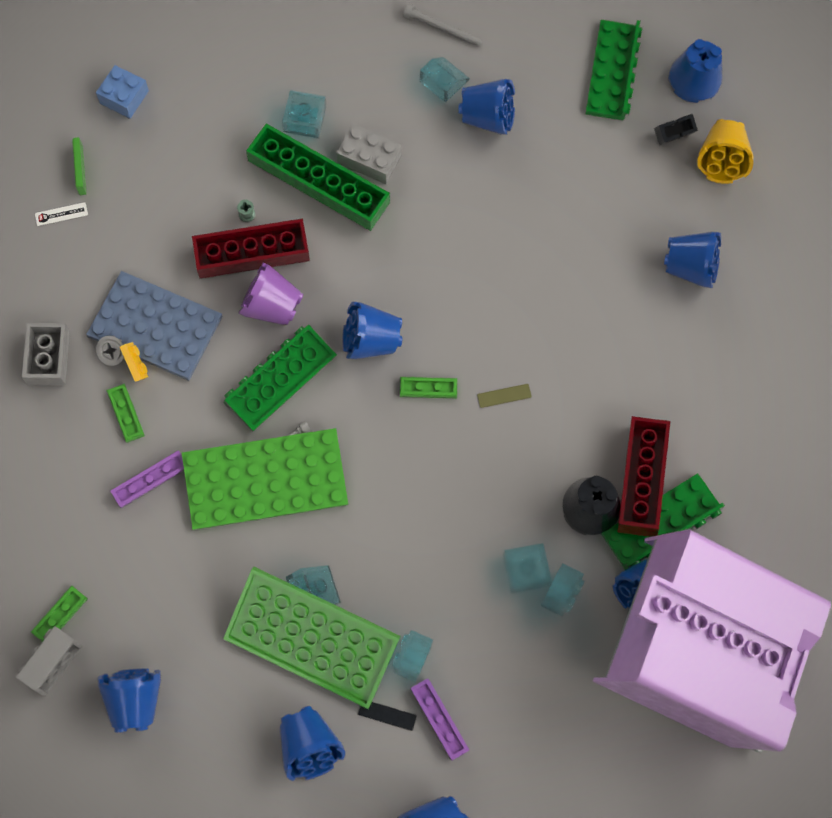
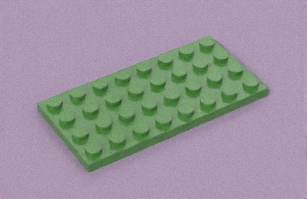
M336 428L182 452L193 530L348 505Z
M253 567L223 639L369 709L401 636L261 569Z

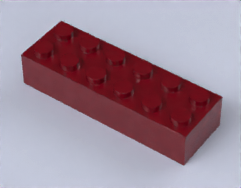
M303 218L192 236L199 279L258 270L263 262L271 267L310 261Z
M634 416L631 418L618 533L648 537L658 536L671 421Z

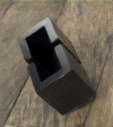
M692 113L675 121L661 124L655 127L654 131L659 145H663L697 132L698 128Z

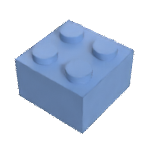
M114 65L97 90L96 95L101 105L131 119L149 90L145 79Z

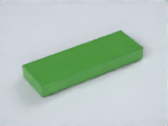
M77 137L72 139L75 184L80 195H87L83 145L80 138Z
M400 377V397L457 399V378Z
M125 383L106 390L126 443L144 437V432Z
M71 586L31 633L43 642L45 640L44 635L49 629H53L56 626L61 630L88 598Z

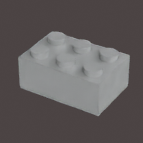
M352 124L337 151V163L387 184L402 155V145Z
M27 323L22 378L27 385H66L70 331L66 324Z
M56 626L46 632L44 635L45 640L40 646L34 648L31 653L32 657L19 668V674L16 677L43 696L47 695L82 648L80 643Z

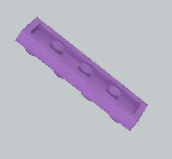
M179 450L112 489L111 493L120 508L183 472L184 466Z
M427 678L410 688L451 761L468 752V746L430 680Z

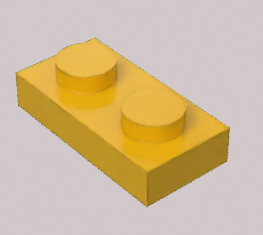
M133 342L120 346L134 381L137 382L147 378V367L141 362L137 346Z

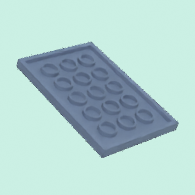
M121 271L86 335L96 341L108 335L121 339L123 345L133 342L139 349V357L142 361L189 381L223 315Z

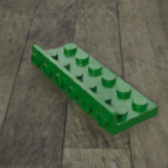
M600 20L586 115L624 121L626 114L629 115L631 104L628 103V99H631L633 94V88H630L631 83L634 84L636 73H633V68H636L638 61L635 53H638L640 48V42H637V39L641 38L642 27H639L640 20H637L635 25Z
M309 324L305 328L301 326L294 333L296 336L292 340L286 339L280 345L282 349L278 352L273 351L267 357L268 361L264 365L261 363L252 370L254 374L249 378L245 376L238 383L240 386L236 390L232 388L224 395L226 398L224 404L228 405L252 432L337 356Z
M698 473L663 495L658 535L690 530L693 527L699 529L706 524L705 520L709 517L714 519L722 514L721 510L725 505L723 503L719 504ZM618 523L601 534L625 570L640 563L644 558H649L653 546L644 542L645 538H649L648 536L618 533Z

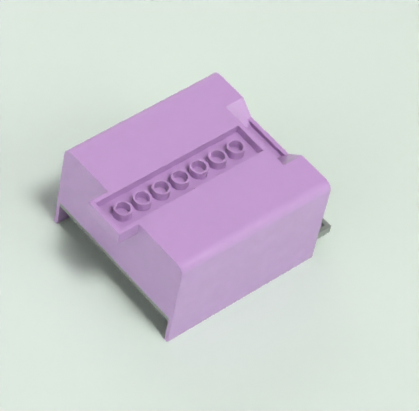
M689 529L645 538L644 542L653 546L607 673L605 677L594 678L593 682L731 748L752 749L759 753H762L763 750L782 751L787 744L796 716L794 697L809 651L821 638L831 602Z

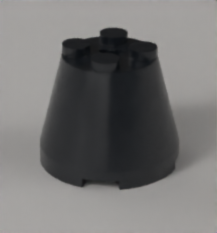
M597 475L574 482L567 489L563 497L562 508L566 522L572 529L583 535L602 534L616 524L620 515L621 501L614 485L609 480Z

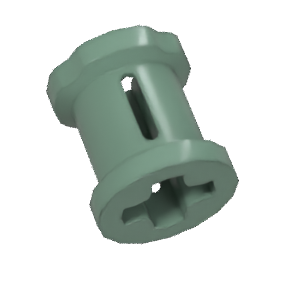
M241 200L237 205L239 218L243 222H251L255 218L254 205L249 200Z

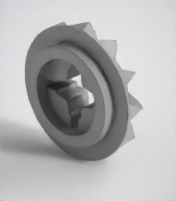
M107 335L102 337L96 346L98 358L104 364L110 366L122 362L124 358L120 346L123 345L122 340L115 336ZM110 345H111V348L117 349V350H116L115 352H113V353H112V352H106V350H108V349L110 348Z

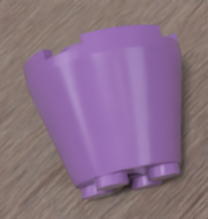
M263 262L244 297L239 314L248 318L288 325L296 313L294 309L301 302L303 294L275 269Z

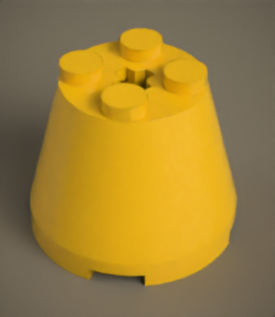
M719 119L711 127L699 151L697 160L698 169L706 175L708 180L721 184L733 183V180L742 177L746 178L752 171L754 157L744 124L733 120Z

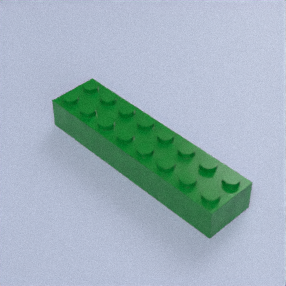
M267 123L246 150L247 159L250 163L369 231L373 229L390 204L389 192Z

